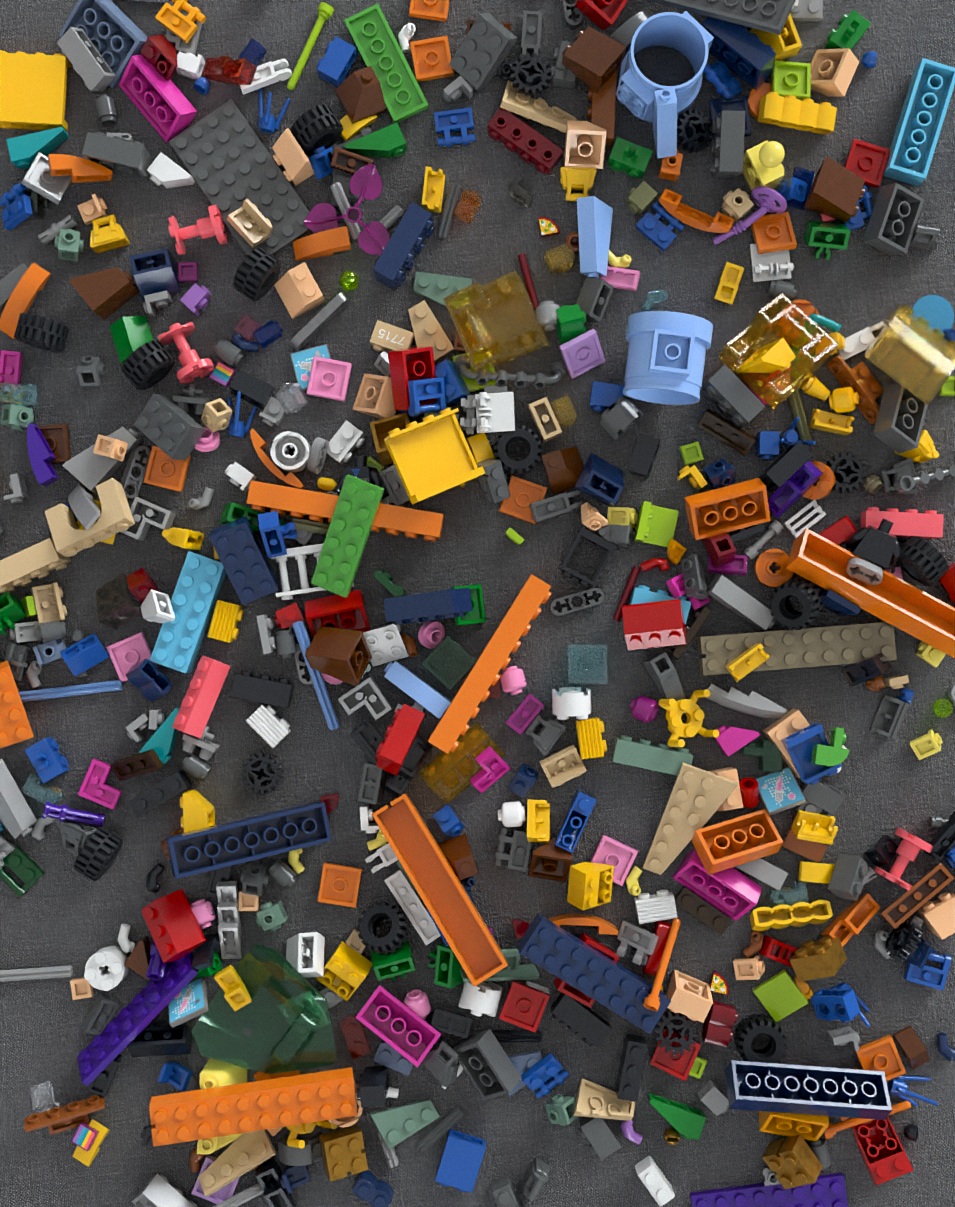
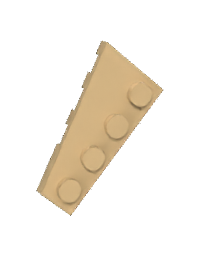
M508 80L500 108L519 114L526 119L537 121L544 126L555 128L562 133H566L567 120H576V117L556 106L549 107L546 101L540 97L538 99L529 95L524 97V91L517 93L518 89L513 88V82Z
M266 1130L242 1133L198 1177L205 1196L209 1197L276 1154Z

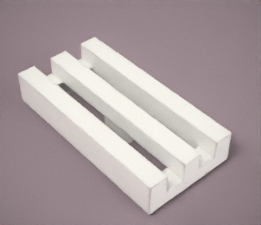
M812 500L783 524L794 538H797L806 528L809 529L823 518L826 513L822 511L820 505L818 506L816 500ZM812 506L815 508L791 527L790 523ZM815 513H819L818 516H816L803 528L795 532V529L798 528L801 524H803L806 520L812 517Z

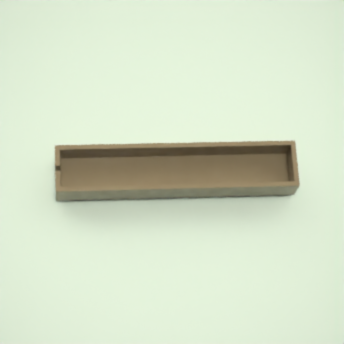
M887 622L802 628L797 631L796 629L696 637L698 654H705V658H698L699 673L703 676L729 674L725 666L755 643H761L764 647V652L769 654L770 657L751 672L853 664L880 653L883 654V657L880 658L881 661L897 660L894 626Z

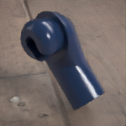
M232 335L231 343L241 350L258 351V342L242 341V335Z
M470 876L462 879L461 884L473 902L470 890L475 885V879Z
M937 1033L938 1052L947 1060L954 1061L955 1049L947 1045V1034Z

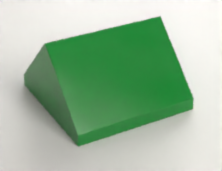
M146 316L121 317L109 327L121 364L137 348L145 343L154 341Z
M481 584L451 587L452 589L470 588L473 611L465 612L466 616L455 617L456 626L486 622Z

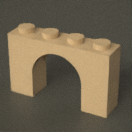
M111 478L96 486L102 510L98 521L89 530H79L72 509L62 503L44 511L58 553L66 557L74 556L77 552L93 547L95 543L107 540L118 532L126 531L135 524L121 483Z

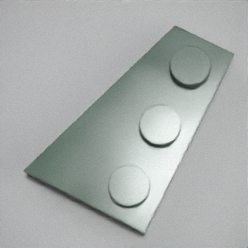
M416 272L414 293L468 318L472 288L471 278Z
M430 1098L370 1113L389 1149L440 1117Z

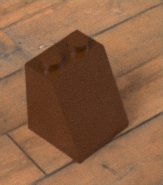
M588 26L585 31L581 30L578 33L572 46L568 45L564 49L562 64L595 93H598L622 65L626 47Z
M825 157L816 173L804 208L847 223L851 217H855L859 206L856 204L864 195L865 189L863 185L865 180L831 158Z
M118 267L74 277L69 280L92 311L103 320L139 293L134 278L126 270L122 272Z
M320 626L305 653L310 668L353 686H358L372 658L362 631Z

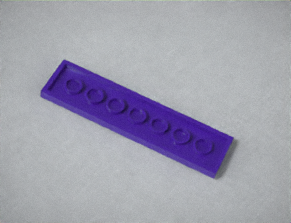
M192 952L178 961L169 962L164 979L160 981L150 980L147 986L120 1011L119 1015L107 1024L102 1033L95 1036L93 1041L79 1053L77 1060L83 1084L88 1086L198 974V971L192 968Z
M842 1172L819 1175L816 1183L784 1189L781 1184L765 1186L764 1183L690 1193L692 1207H848L845 1179Z

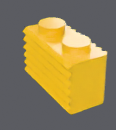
M217 600L207 637L232 643L233 639L236 640L239 633L237 624L238 621L242 620L244 610H241L242 605Z
M598 717L575 720L580 758L604 757L607 745L606 740H602L601 735L604 732L603 721H599Z

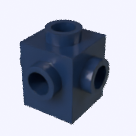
M724 458L703 468L706 481L713 490L736 482L734 477L736 473L735 468L731 463L728 464Z

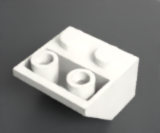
M318 932L299 933L287 939L285 979L324 977L325 937Z

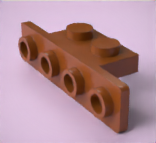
M841 355L836 356L826 364L842 387H852L854 392H858L859 404H856V406L871 425L874 424L880 409L874 400L884 393L883 388L863 362L850 369Z
M93 1095L87 1099L73 1101L64 1106L31 1114L24 1118L25 1133L47 1126L50 1135L78 1127L83 1122L88 1124L90 1123L88 1114L104 1109L105 1098Z

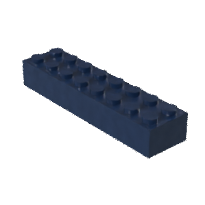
M321 801L166 837L172 874L175 879L332 841L325 802Z
M538 913L516 946L522 956L649 1034L671 1002L666 993L660 990L658 995L660 998L658 1011L645 1008L643 1006L644 999L648 997V994H651L652 984Z
M731 1060L725 1069L729 1109L884 1120L892 1111L884 1071Z

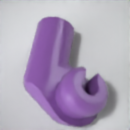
M633 1119L631 1121L623 1120L621 1122L623 1136L639 1145L643 1136L633 1130Z

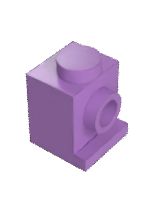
M195 283L180 301L199 317L200 313L198 311L200 309L203 310L209 304L208 300L210 299L209 295L211 292L205 286L199 287Z

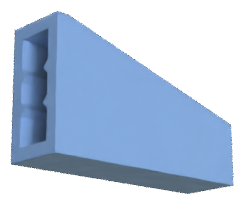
M675 88L654 91L652 131L657 159L677 156V98Z
M595 196L577 198L580 273L588 278L607 276L613 208Z
M397 660L394 663L390 661L384 669L386 672L385 678L440 719L452 701Z

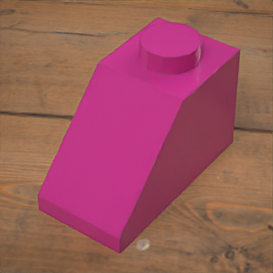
M722 725L716 729L719 731V736L713 738L724 755L729 757L760 736V734L754 730L729 725L725 727V725Z

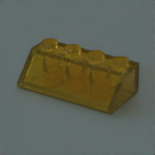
M478 722L464 736L462 735L456 740L459 744L454 752L449 751L447 754L443 751L419 772L429 788L447 804L471 785L470 779L483 769L475 758L490 746L501 758L506 755Z

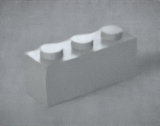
M70 27L57 42L62 49L63 55L72 63L73 69L82 77L85 86L89 90L103 92L115 79L116 75L82 28Z

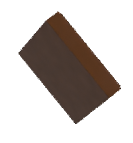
M68 424L38 426L57 458L50 463L59 464L70 460Z

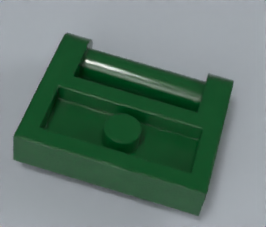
M377 570L373 574L395 597L405 596V589L399 585L396 586L392 582L394 578L387 571L383 570L381 572Z
M19 846L15 847L3 859L4 865L0 868V878L15 892V896L18 899L45 874ZM6 866L25 883L23 887L4 870Z

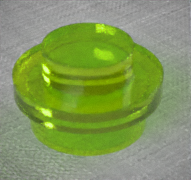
M940 698L934 702L933 712L936 716L945 718L952 713L953 706L949 700Z

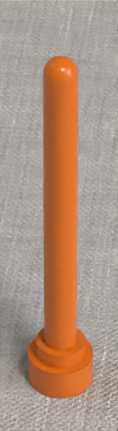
M675 918L672 922L651 994H648V997L644 999L643 1006L653 1011H658L660 1006L658 995L681 921L678 918Z
M904 1101L891 1105L892 1111L889 1115L910 1109L911 1103ZM851 1118L835 1124L831 1122L823 1132V1136L827 1140L833 1138V1135H836L838 1131L876 1119Z

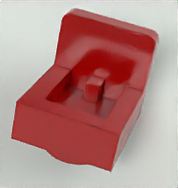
M297 603L275 611L276 617H274L276 625L278 628L282 627L283 630L293 626V623L297 621H304Z

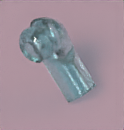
M663 289L650 291L641 309L650 311L653 303L665 301L668 298V293Z

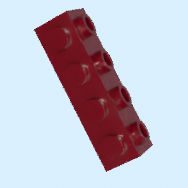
M499 108L488 124L487 132L493 140H499L507 150L515 151L524 162L532 163L536 170L542 174L550 175L562 158L563 150L503 108Z

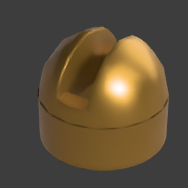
M669 1127L664 1131L666 1143L673 1146L679 1142L680 1135L675 1128Z

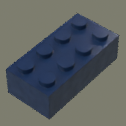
M707 17L701 23V26L714 37L708 52L724 63L752 88L757 90L772 74L776 53L771 46L765 45L760 41L756 34H751L743 25L712 17Z
M411 202L373 268L377 281L396 291L398 286L401 287L406 278L404 275L407 270L410 271L413 268L415 256L422 252L425 246L423 242L426 237L430 238L434 231L432 213Z
M246 516L210 531L209 538L242 605L278 591V581Z
M470 588L447 589L383 599L386 622L394 621V625L466 616L465 612L473 611Z

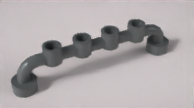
M460 355L455 359V368L466 378L476 379L477 384L481 386L486 385L488 380L496 381V385L499 387L506 386L507 381L515 382V386L518 388L525 387L526 383H534L536 389H543L546 384L558 382L566 373L565 364L559 361L550 365L551 376H545L543 373L526 375L521 371L515 374H507L504 370H499L496 373L488 372L485 369H479L477 372L470 371L471 360L468 356Z
M955 465L931 470L928 473L915 474L913 477L907 475L898 477L893 487L899 492L910 491L914 485L919 486L927 484L929 481L935 482L943 478L955 477Z

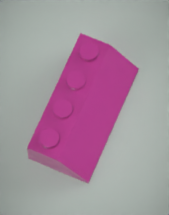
M142 54L131 57L118 85L167 143L190 125L197 110L172 80L167 81Z
M695 847L687 854L672 877L735 921L757 905L762 890L760 885L733 867L708 875Z
M381 985L378 986L356 1016V1019L416 1067L420 1065L441 1035L440 1032Z

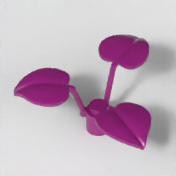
M369 164L357 170L350 180L351 193L360 196L355 207L348 208L345 215L336 216V209L329 203H319L312 208L305 218L304 224L314 233L339 228L337 220L347 218L351 223L358 222L365 229L358 235L360 248L366 253L381 255L390 240L388 230L378 221H373L367 226L361 220L362 211L359 209L363 197L366 200H374L382 191V181L374 164Z

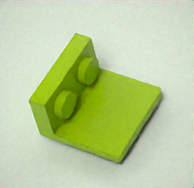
M643 501L640 506L633 540L668 548L669 541L674 536L679 512L651 505L652 502Z

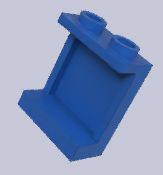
M816 722L781 740L802 782L809 783L810 785L821 780L820 777L826 774L830 776L837 773V769L842 767L841 763L835 766L810 764L813 744L829 746L823 734L824 729L822 725Z
M450 1129L439 1167L435 1173V1181L445 1187H455L460 1192L468 1191L472 1193L486 1150V1140Z

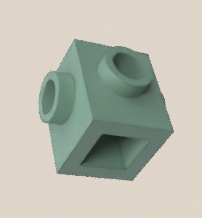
M60 229L59 236H55V248H58V259L78 262L79 251L83 252L84 240H80V232L73 229Z
M14 402V405H2L1 425L11 426V430L23 431V428H27L28 424L33 423V409L27 408L26 404Z
M281 900L273 904L267 902L261 905L256 913V922L259 927L263 928V931L270 929L272 932L277 930L288 919Z
M558 1094L553 1096L552 1100L545 1105L551 1124L565 1126L579 1117L573 1116L576 1104L574 1097Z

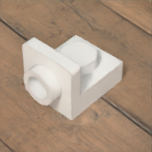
M369 804L360 806L361 831L366 830V833H377V830H380L377 823H370V821H373V809H369Z

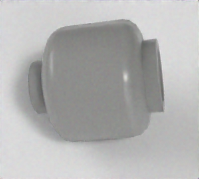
M554 301L539 303L535 310L537 325L544 328L545 331L556 329V309L560 308L559 305L554 304Z

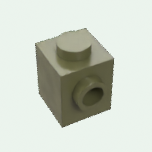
M643 181L637 188L634 186L627 194V207L632 213H637L641 216L656 200L658 193Z

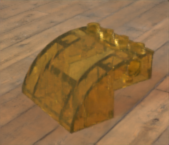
M516 270L483 286L476 282L443 298L474 371L507 363L549 344L543 328L537 324L535 309L520 274Z
M780 294L757 312L748 328L726 343L718 358L767 404L775 409L816 372L837 348L839 343L784 294ZM781 338H784L796 356L790 362L791 366L784 371L777 370L773 373H738L736 371L757 349Z
M899 304L885 320L882 331L867 347L865 357L928 405L955 368V341L952 339L948 341L944 338L945 334L940 329H932L928 326L929 321L924 317L920 316L918 318L913 314L914 310L910 306Z

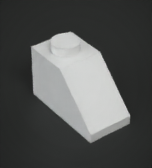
M162 152L147 169L151 175L150 179L158 186L162 184L166 188L193 185L195 183L193 177Z
M151 589L140 606L143 618L160 624L174 621L175 615L169 595Z

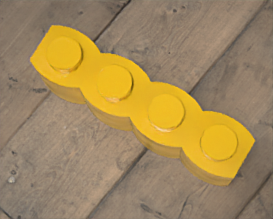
M768 92L760 99L758 122L827 135L834 131L837 108L831 106V103L822 102L819 105L814 103L812 99H803L801 101L796 99V96L787 95L784 98L779 96L777 92Z
M817 900L811 904L799 902L792 906L777 905L772 909L769 907H759L754 909L749 917L752 930L765 931L771 927L783 929L790 925L801 927L808 923L823 924L833 916L829 901Z

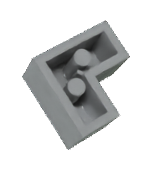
M135 496L130 508L135 524L121 533L144 541L151 524L167 530L171 528L176 513Z
M372 676L338 699L348 715L365 704L375 720L393 708Z

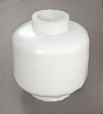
M519 801L504 802L502 808L498 810V820L502 821L505 827H520L523 821H526V808Z

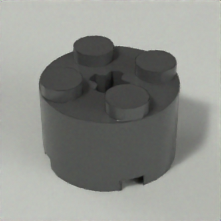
M621 396L615 402L616 406L613 409H607L601 415L600 426L616 442H618L619 438L623 439L636 427L635 421L637 419L641 421L644 416L624 396Z

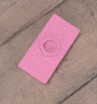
M607 266V276L600 277V279H604L616 289L636 291L640 271Z

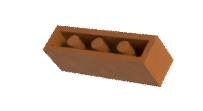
M617 71L598 93L588 88V100H591V107L588 106L587 119H590V123L607 130L605 145L611 146L614 140Z
M939 863L917 881L910 891L904 892L879 914L893 929H896L955 878Z

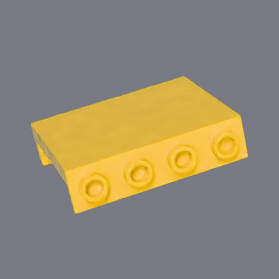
M0 50V128L49 130L63 127L68 132V123L64 120L67 68L72 67V64L66 56L59 53L45 55L40 52L26 54L21 51L7 53Z
M450 408L439 412L440 415L436 417L433 414L423 418V422L419 424L416 421L405 425L406 429L401 431L399 428L388 432L389 436L384 439L412 505L485 474L483 466L477 467L455 416V413L459 411L458 408L452 411Z

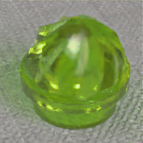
M350 270L341 274L340 284L344 290L350 291L358 287L359 278L355 272Z

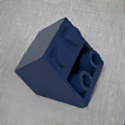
M167 248L129 256L133 276L143 300H145V295L166 290L170 294L181 292L173 256Z
M591 453L575 488L605 505H615L624 488L623 471Z

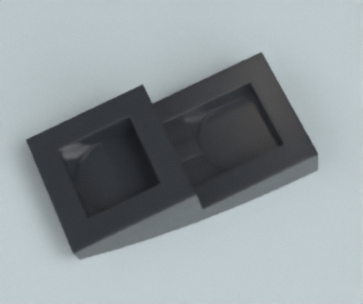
M219 933L206 936V941L196 948L192 961V968L198 971L213 966L214 953L219 952Z

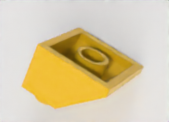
M781 338L757 349L736 371L738 373H773L777 370L784 371L791 366L790 362L796 356L784 338Z

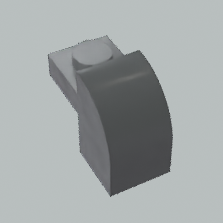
M321 1134L305 1139L297 1137L296 1139L304 1140L305 1146L302 1149L289 1147L287 1145L288 1138L278 1141L279 1161L289 1166L312 1164V1159L322 1156L319 1135Z

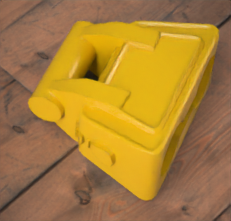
M560 168V182L562 188L566 190L565 201H577V198L588 197L587 192L592 189L597 172L595 168ZM571 190H582L583 194L571 193Z
M114 214L92 220L93 230H91L90 247L95 253L109 251L130 244L124 233L125 231L121 225L116 223Z
M927 430L921 431L918 448L899 454L907 459L911 458L913 462L918 463L939 457V453L936 451L934 442Z
M173 527L163 530L162 536L172 545L184 549L201 550L204 533Z

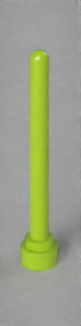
M320 2L317 21L287 84V88L290 91L296 86L325 20L331 18L334 12L333 7L325 2Z

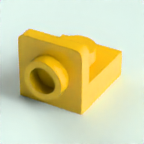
M687 465L678 471L680 473L677 477L678 481L688 475L690 477L688 478L690 484L694 488L697 487L698 490L708 484L695 465L691 468Z

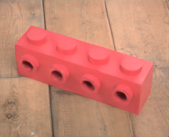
M868 507L866 511L861 512L860 529L869 525L878 528L884 518L894 523L889 533L896 537L943 538L944 514H937V511L926 510L925 513H918V510L907 509L906 512H898L899 509L887 508L886 511H879L877 507Z
M202 655L172 728L198 738L202 737L230 669L229 665Z

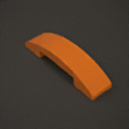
M665 188L659 202L672 216L681 222L707 232L728 233L735 221L734 218L717 212L715 217L681 203L682 195Z
M32 263L14 288L0 317L1 331L16 339L14 335L20 314L27 313L38 291L43 290L51 273L36 263Z
M252 428L250 430L251 440L264 465L283 482L304 490L306 487L292 472L285 476L263 450L268 444Z
M574 913L558 915L548 919L559 927L560 925L597 926L598 934L618 935V929L615 925L593 915Z

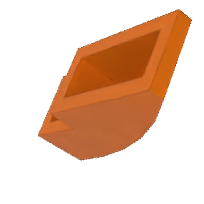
M49 154L48 156L51 176L71 175L72 183L111 181L112 170L91 160L64 154Z
M347 226L318 232L293 241L296 261L334 255V252L351 250Z
M865 893L837 916L821 934L823 937H838L843 947L853 935H858L880 909V906L868 893Z

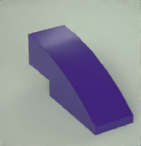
M30 423L27 426V447L30 463L39 484L48 486L59 479L50 463L57 458L39 427Z
M810 460L807 461L768 499L769 510L777 518L780 517L807 492L823 473Z

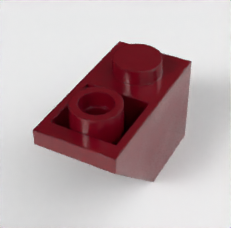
M163 34L148 37L140 53L169 81L178 66L176 48Z
M727 533L702 539L715 567L733 562L736 548Z
M144 568L126 577L129 590L141 604L151 589L160 592Z

